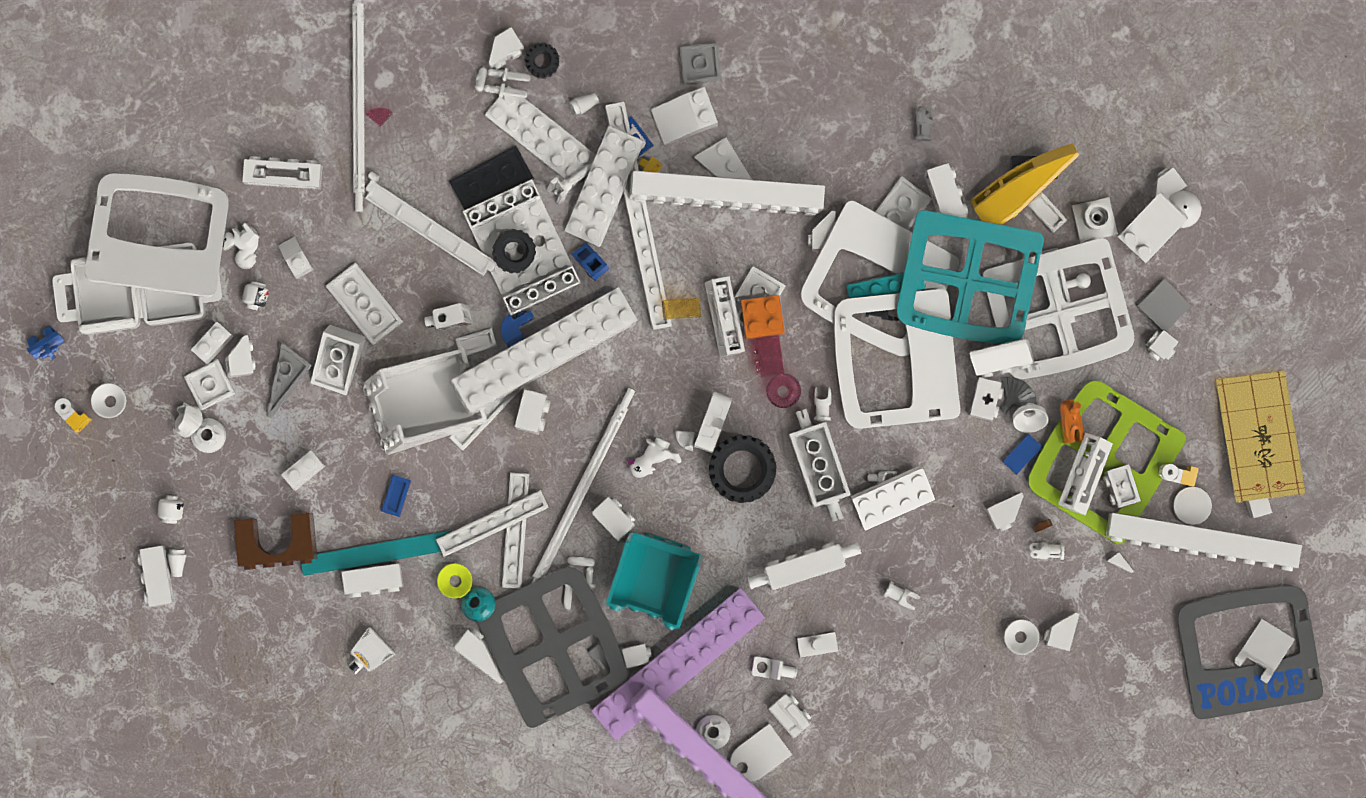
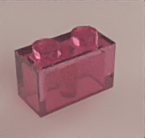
M779 335L756 338V343H753L754 354H758L759 362H755L757 373H761V377L784 374Z

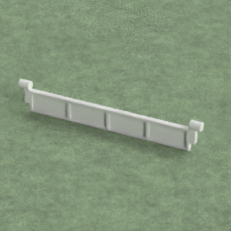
M372 171L369 173L368 178L371 181L365 189L369 192L365 199L484 276L487 270L490 272L494 270L497 264L492 258L377 184L376 182L380 176Z

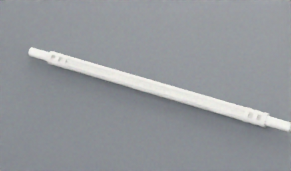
M354 0V3H352L353 193H355V212H363V193H365L364 3H362V0Z
M628 388L621 404H618L533 574L534 579L532 583L546 576L628 411L627 407L635 393L634 390Z

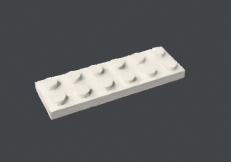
M503 95V97H499L485 114V117L566 180L593 162L596 154L524 97Z
M608 126L565 229L566 232L598 247L601 246L644 144V140L613 126Z

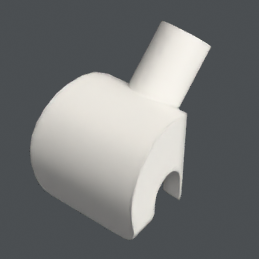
M880 471L878 475L868 474V481L879 484L897 476V471Z

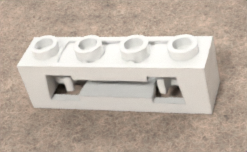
M255 156L244 159L242 181L244 184L321 189L322 165L318 164V161L307 160L306 163H299L297 159H287V162H281L279 158H268V161L261 160V157ZM257 167H264L275 171H300L301 180L307 179L310 181H299L297 178L266 176V178H255V176L265 177L266 170L262 168L257 169Z
M730 276L705 282L720 357L745 352Z
M1085 433L1058 505L1086 516L1113 443L1101 437ZM1087 445L1091 448L1090 452H1085L1088 459L1083 457ZM1071 486H1075L1076 490L1071 489V492L1074 493L1072 499L1067 498Z

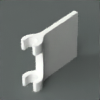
M1261 619L1234 660V663L1241 667L1246 657L1266 669L1260 680L1267 684L1295 639Z

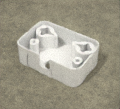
M714 391L694 447L713 453L732 402L731 397Z

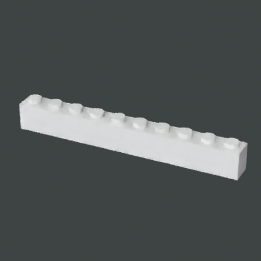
M1116 513L1109 514L1106 536L1111 537V541L1122 542V539L1130 540L1129 544L1139 546L1143 542L1148 543L1150 548L1160 549V546H1166L1168 551L1174 552L1184 549L1187 550L1186 554L1198 555V552L1206 553L1205 557L1216 559L1217 555L1225 556L1224 560L1236 562V559H1242L1244 564L1250 565L1260 562L1262 567L1274 568V565L1281 566V570L1285 571L1299 568L1302 545Z

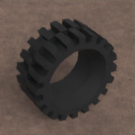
M750 435L729 437L718 445L710 459L709 475L713 487L722 497L732 502L745 503L760 499L769 491L775 480L777 468L775 456L769 449V446L764 444L759 438H754ZM737 451L751 452L758 458L762 470L759 480L747 488L733 486L724 475L723 469L726 459Z

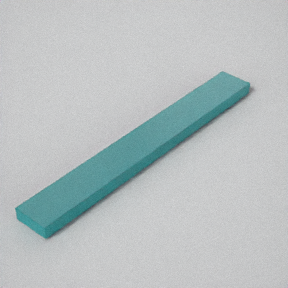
M452 531L317 554L318 559L312 560L311 564H301L303 576L439 553L442 551L436 539Z

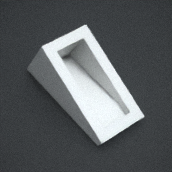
M1119 552L1107 560V562L1129 573L1134 572Z

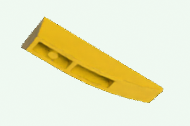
M1071 143L1048 151L999 177L970 199L979 218L985 222L1003 225L1011 218L1016 217L1019 212L1079 156L1076 146Z

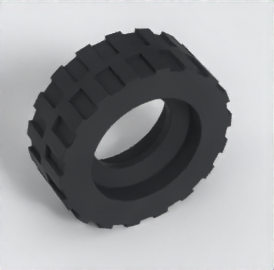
M516 229L507 230L497 238L493 245V260L504 272L520 273L526 270L534 261L536 245L528 233ZM511 242L520 244L523 248V256L519 260H510L505 254L507 244Z

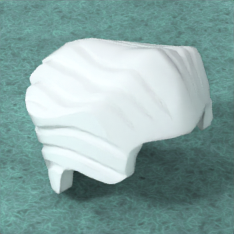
M184 402L182 406L177 408L179 416L175 421V429L173 428V431L187 438L200 427L203 417L198 407Z

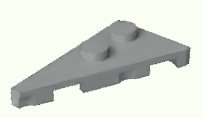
M283 343L280 347L277 370L268 406L267 416L272 419L312 367L311 364Z

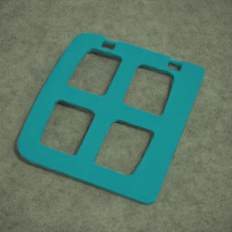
M928 210L919 211L914 222L897 304L899 319L906 325L956 338L998 344L1019 341L1025 332L1044 243L1043 235L1036 231ZM930 235H946L969 239L966 261L962 271L957 272L923 265L926 243ZM986 242L1023 252L1024 260L1018 282L1014 283L983 277L979 274L982 251ZM1030 251L1036 252L1034 263L1028 262ZM919 280L952 285L959 289L952 320L931 316L914 309ZM976 291L1010 296L1015 299L1008 327H989L968 323L971 303ZM1017 310L1024 311L1022 321L1016 320Z

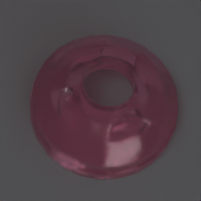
M778 374L771 378L767 384V398L775 407L790 408L798 402L801 395V386L792 375ZM781 386L789 389L787 397L782 398L778 395L777 391Z

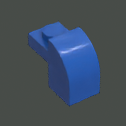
M587 242L572 254L594 281L610 269Z
M524 310L518 313L515 320L511 314L507 315L503 320L501 336L508 348L525 339L519 328L535 319L531 310L528 312Z

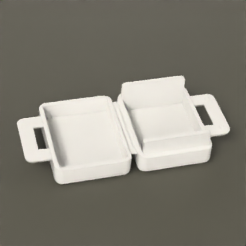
M193 243L161 246L162 248L198 250ZM99 255L92 256V261H98ZM87 257L73 259L71 261L72 273L56 275L52 280L58 321L70 322L78 320L79 331L85 335L135 329L140 326V318H144V321L150 326L200 320L206 315L205 303L219 301L222 298L219 275L216 293L212 297L89 281L85 277ZM66 285H73L76 309L68 310Z

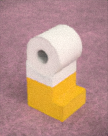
M61 398L55 403L56 412L77 433L92 420L86 413L80 415L74 409V404L68 399Z
M1163 464L1159 468V476L1167 481L1194 487L1199 468L1187 466L1186 470H1182L1173 464Z

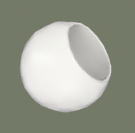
M1181 190L1169 197V200L1189 217L1180 228L1191 227L1198 221L1201 216L1202 207L1196 195L1190 191Z

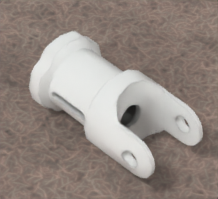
M816 387L814 393L816 417H814V420L831 421V417H829L831 389L830 387L828 388V397L820 400L817 397L818 390Z
M1048 542L1032 543L1030 545V554L1032 558H1060V560H1063L1065 546L1064 543H1060V545L1048 544Z
M892 581L884 593V597H890L898 601L899 605L910 610H915V607L907 603V596L920 599L919 595L894 585Z

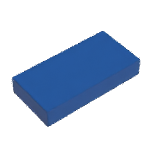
M1028 434L1003 460V463L1017 475L1041 450L1042 446Z
M392 475L381 512L397 517L401 516L411 480Z

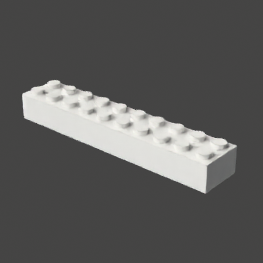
M633 171L630 175L629 198L633 199V202L638 203L652 200L654 204H664L665 201H669L671 205L682 206L683 203H690L692 207H702V205L708 204L709 208L728 206V209L740 210L742 207H747L748 211L766 209V212L778 213L780 210H785L786 214L804 212V215L815 216L824 209L825 186L640 171Z
M618 287L451 380V385L468 415L471 416L635 325L638 320Z

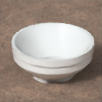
M111 383L102 384L97 387L91 397L93 410L103 418L117 417L124 411L127 403L124 391L119 386ZM108 396H114L116 399V404L113 407H107L105 404Z
M1027 403L1021 406L1013 415L1014 427L1025 433L1039 431L1048 423L1046 410L1034 403ZM1028 410H1034L1032 413L1029 414L1024 413Z
M204 418L200 427L191 434V440L199 451L213 453L224 445L226 431L219 421L212 418ZM205 429L211 430L213 434L212 438L208 441L203 440L201 436Z
M1016 620L1006 628L1004 641L1007 648L1018 655L1029 654L1038 646L1039 632L1030 621ZM1022 631L1026 634L1025 642L1018 643L1015 640L1017 632Z
M711 714L703 717L696 727V731L715 749L723 747L730 738V726L719 715ZM712 726L717 727L719 730V735L716 738H710L707 734L708 729Z

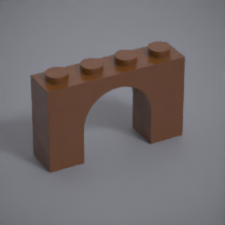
M314 513L290 515L292 540L289 547L277 555L266 552L261 546L257 519L234 520L238 567H244V570L256 569V565H263V568L275 567L274 563H282V566H291L294 561H300L301 564H311L312 560L318 559Z

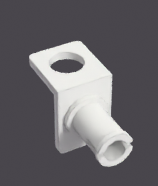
M755 656L751 675L780 680V677L795 679L797 667L783 665V661ZM759 662H765L767 665V669L763 673L757 670Z

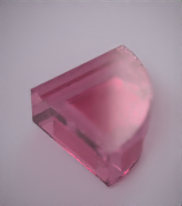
M376 108L367 112L366 116L381 127L393 112L386 108Z

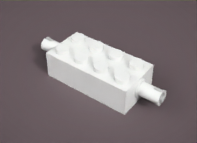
M804 409L802 410L804 418L801 411L795 412L801 429L789 434V438L813 508L825 504V506H828L832 522L837 521L835 512L839 520L844 518L838 503L839 499L848 497L851 494L827 423L812 425L808 410Z
M834 542L823 545V549L816 551L815 548L804 551V556L801 557L794 554L786 557L785 562L779 563V560L767 563L768 567L764 569V573L748 577L750 588L753 589L768 584L772 591L846 567V558L861 554L859 544L857 542L841 548L839 544L834 545Z

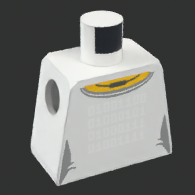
M369 627L351 650V654L356 659L348 667L355 674L363 667L371 672L392 658L396 653Z

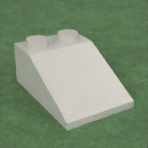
M705 87L686 93L651 109L664 145L718 126Z
M1160 192L1118 238L1147 263L1189 217Z
M329 325L322 335L310 383L347 395L366 337Z
M467 630L454 649L497 683L502 684L504 680L486 642L482 640L484 636L477 630Z

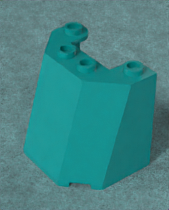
M630 531L606 605L614 611H620V609H625L627 606L634 612L642 611L648 613V616L652 618H662V623L668 629H679L703 555L691 551V547L652 533H645L643 535Z

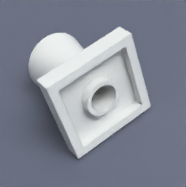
M1109 197L1071 206L1080 243L1118 235ZM1094 215L1098 216L1100 221H1095Z

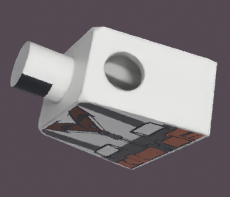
M462 303L433 310V316L424 318L427 328L436 327L438 330H447L472 324L469 305Z

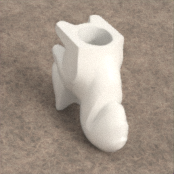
M243 223L244 229L241 232L233 228L234 235L230 232L224 234L223 250H229L235 245L239 249L235 255L236 264L242 269H250L256 263L255 259L257 256L254 252L258 247L260 235L249 223Z

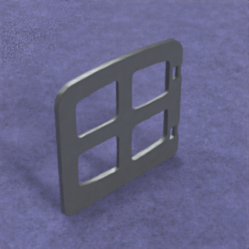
M574 567L562 568L496 600L493 614L488 619L477 622L523 720L530 728H535L620 687L628 678V668L609 621L582 572ZM567 584L571 586L589 619L575 628L560 633L557 631L548 613L542 596ZM528 604L543 634L544 641L519 655H515L505 632L502 616L517 607ZM591 635H597L606 655L610 673L585 686L582 684L567 650L569 646ZM550 656L554 658L569 689V694L544 705L534 693L523 673V669ZM606 681L608 687L598 691L596 685ZM553 707L555 713L545 717L543 711Z

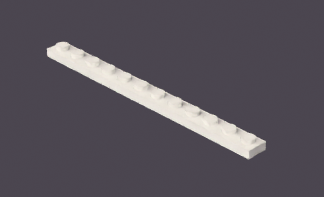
M625 103L605 105L609 126H613L631 135ZM637 160L632 172L639 171ZM629 177L623 194L652 330L671 327L672 324L646 202H633V199L629 198Z

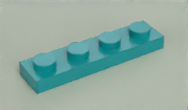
M904 272L847 283L849 298L900 293ZM925 280L918 281L917 290L926 289Z

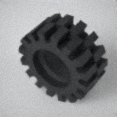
M536 43L535 46L532 45L530 50L526 52L525 64L527 70L536 78L546 79L548 76L551 77L559 68V55L550 44ZM537 55H548L550 58L549 65L544 68L538 67L535 64Z

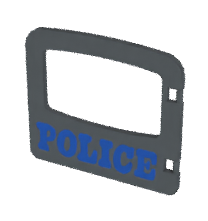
M1280 586L1239 591L1191 602L1180 609L1178 625L1193 712L1198 719H1209L1313 701L1323 696V686L1308 600L1301 588L1296 586ZM1289 602L1292 605L1299 653L1282 659L1267 684L1260 680L1266 669L1258 664L1221 670H1204L1202 668L1195 629V620L1197 618L1224 610L1259 604ZM1304 609L1306 620L1299 621L1298 610ZM1314 668L1316 679L1313 680L1309 679L1308 669Z

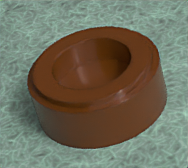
M1046 519L1033 525V529L1036 533L1053 524L1051 519Z

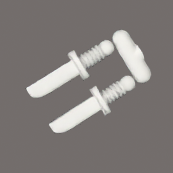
M484 67L479 69L475 86L478 92L484 89L485 92L498 93L499 97H503V95L527 97L526 91L506 88L505 84H501V86H484L487 74L494 77H503V81H506V79L530 81L531 77L528 74L510 72L508 68H505L504 71L489 69L487 71Z
M570 556L567 559L568 564H570L568 567H574L573 565L588 566L585 578L591 589L595 588L596 584H592L594 559ZM565 584L564 607L567 610H571L573 589L570 585Z

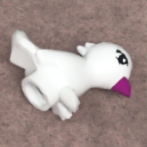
M658 437L655 438V441L646 439L649 446L644 455L636 459H627L631 474L637 478L653 474L652 471L656 469L652 467V464L660 463L666 459H673L677 463L682 462L678 452L668 449L670 443Z

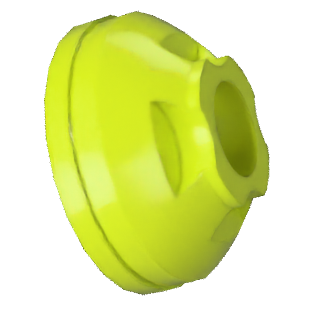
M456 563L442 568L437 579L438 587L442 594L453 599L465 596L470 591L473 582L470 571L465 566ZM457 575L461 578L460 586L453 587L450 584L452 576Z

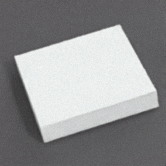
M218 359L184 376L201 411L236 394Z

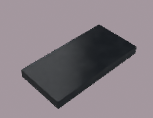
M514 146L449 182L462 207L466 210L531 179L534 180V177L517 146Z

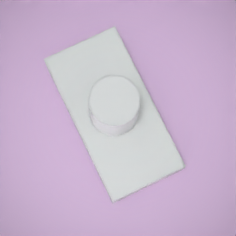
M835 632L797 638L800 658L838 651Z

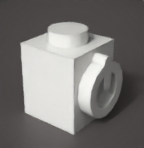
M1164 330L1161 332L1156 331L1148 340L1146 346H1148L1149 355L1154 360L1163 361L1165 358L1169 360L1175 353L1173 348L1177 345L1178 341Z

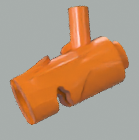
M1074 399L1062 401L1063 405H1059L1064 443L1082 441L1084 429L1079 412L1081 404L1079 402L1074 403Z

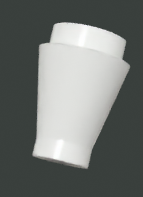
M592 93L575 97L569 104L576 116L578 114L582 115L598 104L599 100L597 95Z
M171 548L167 554L171 576L181 577L187 554L185 549Z

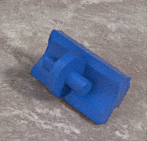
M48 326L43 330L45 338L39 341L36 336H32L27 340L29 346L27 350L35 360L40 357L44 359L48 356L52 360L55 359L54 352L59 350L58 346L65 342L57 331Z

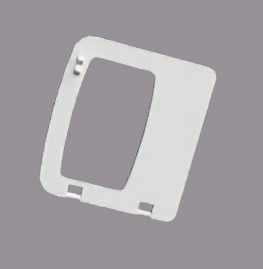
M114 173L104 176L98 185L85 266L86 279L93 282L193 296H214L217 289L229 206L226 193L218 188L161 177ZM117 190L152 192L185 197L211 204L212 215L206 249L182 250L162 248L109 237L107 229L113 193ZM101 197L108 198L107 206H100ZM93 251L100 252L98 261H92Z
M855 201L847 202L802 286L800 295L803 304L834 324V310L836 307L819 296L818 290L838 251L841 249L847 250L886 268L894 274L902 273L906 266L912 232ZM927 241L922 263L926 266L956 271L959 266V259L955 255ZM925 280L926 289H921L920 291L946 290L948 285ZM851 316L850 334L897 356H908L910 354L907 332L902 339H899Z
M946 290L916 291L914 309L916 311L951 320L949 296ZM900 293L845 299L838 303L834 310L835 355L841 401L845 419L854 428L863 429L954 419L960 414L953 337L906 325L912 373L911 406L903 409L866 413L860 410L852 367L851 316L855 313L897 309ZM939 409L940 415L929 416V410ZM881 415V422L871 423L870 416Z

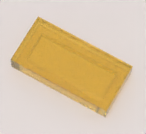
M700 298L662 300L663 320L701 317Z

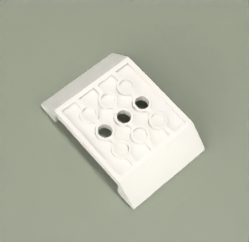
M532 179L463 211L481 252L492 259L494 258L492 251L495 241L507 230H522V232L528 233L532 237L533 242L537 236L545 238L543 246H536L535 259L526 270L512 274L502 271L503 269L496 265L491 272L511 315L580 284V280ZM511 242L505 247V252H508L511 256L510 260H519L523 256V254L517 252V247L520 244L516 242Z

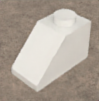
M1174 167L1171 170L1166 168L1158 174L1160 178L1155 181L1153 199L1160 192L1169 199L1175 192H1179L1187 186Z
M831 211L812 230V235H808V246H812V251H821L836 222V211Z
M295 236L278 245L296 279L314 270Z
M1023 493L986 509L995 530L1000 529L1002 532L1012 527L1010 523L1016 519L1023 499Z
M1073 613L1050 626L1049 630L1046 629L1043 639L1046 641L1045 645L1070 651L1079 614Z

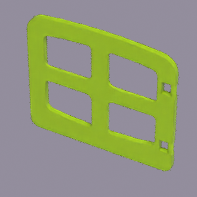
M1091 381L1085 384L1074 398V403L1079 402L1081 404L1079 409L1080 415H1083L1094 399H1100L1121 412V417L1106 439L1113 444L1101 476L1106 471L1125 466L1124 463L1116 459L1115 454L1135 422L1159 437V443L1145 471L1140 474L1130 468L1141 501L1123 506L1116 513L1140 517L1163 480L1159 476L1160 466L1174 462L1186 442V436L1180 430L1169 425L1105 383ZM1109 393L1118 398L1116 403L1106 398ZM1060 418L1028 476V485L1036 495L1111 541V537L1106 536L1108 520L1090 509L1087 510L1085 516L1058 505L1063 492L1046 481L1048 472L1061 447L1067 445L1078 452L1082 441L1064 443ZM1159 424L1168 429L1166 435L1156 430ZM1088 445L1083 454V456H1085L1086 458H1088V456L1085 455V452H1090L1091 448ZM1122 539V542H1111L1115 544H1122L1125 541V539Z

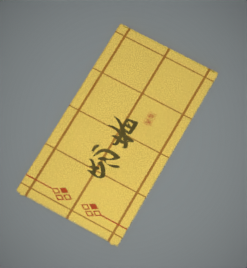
M1285 371L1216 379L1236 503L1305 494Z

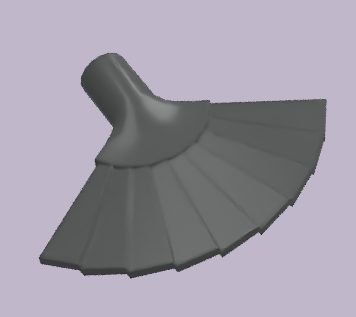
M1015 377L1001 378L1007 402L1000 409L1003 413L1006 414L1013 406L1021 407L1027 403L1037 405L1034 391L1026 382Z

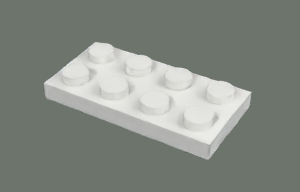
M921 465L851 496L865 531L935 500Z

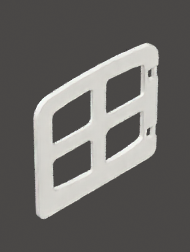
M1099 238L1041 254L1037 276L1041 275L1044 279L1050 306L1048 309L1028 314L1025 330L1049 323L1055 324L1061 341L1063 355L1034 361V363L1030 364V368L1019 370V367L1011 368L1012 372L1010 374L1018 379L1040 377L1079 368L1128 351L1134 342V332L1108 240ZM1035 256L1030 257L1028 262L1034 263ZM1108 257L1111 268L1104 270L1102 259ZM1023 260L987 269L983 273V277L1016 283L1020 279ZM1085 264H1098L1106 292L1075 302H1066L1059 283L1058 270ZM987 292L996 327H1008L1011 317L1008 313L1004 295ZM1110 308L1118 332L1117 337L1103 344L1082 351L1078 350L1071 327V319L1078 315ZM1124 315L1127 326L1120 327L1117 316ZM1023 316L1016 317V320L1022 321Z

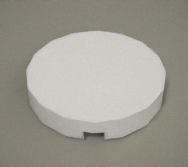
M1187 487L1179 491L1173 502V510L1176 517L1181 522L1189 525H1196L1205 521L1212 509L1211 499L1207 492L1197 487Z

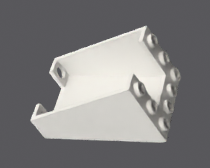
M464 348L381 369L364 382L363 391L365 396H368L370 402L369 410L374 415L376 421L374 423L375 429L380 434V445L386 455L481 426L487 421L483 409L469 416L451 385L452 379L465 373L464 370L470 367Z

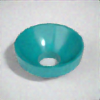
M472 587L461 599L462 612L472 621H484L495 610V597L485 587ZM473 597H478L480 600L479 606L476 608L470 606V601Z

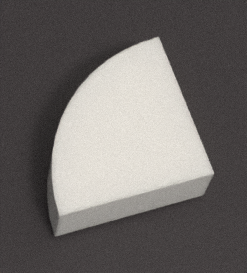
M675 431L676 439L681 447L693 452L695 432Z

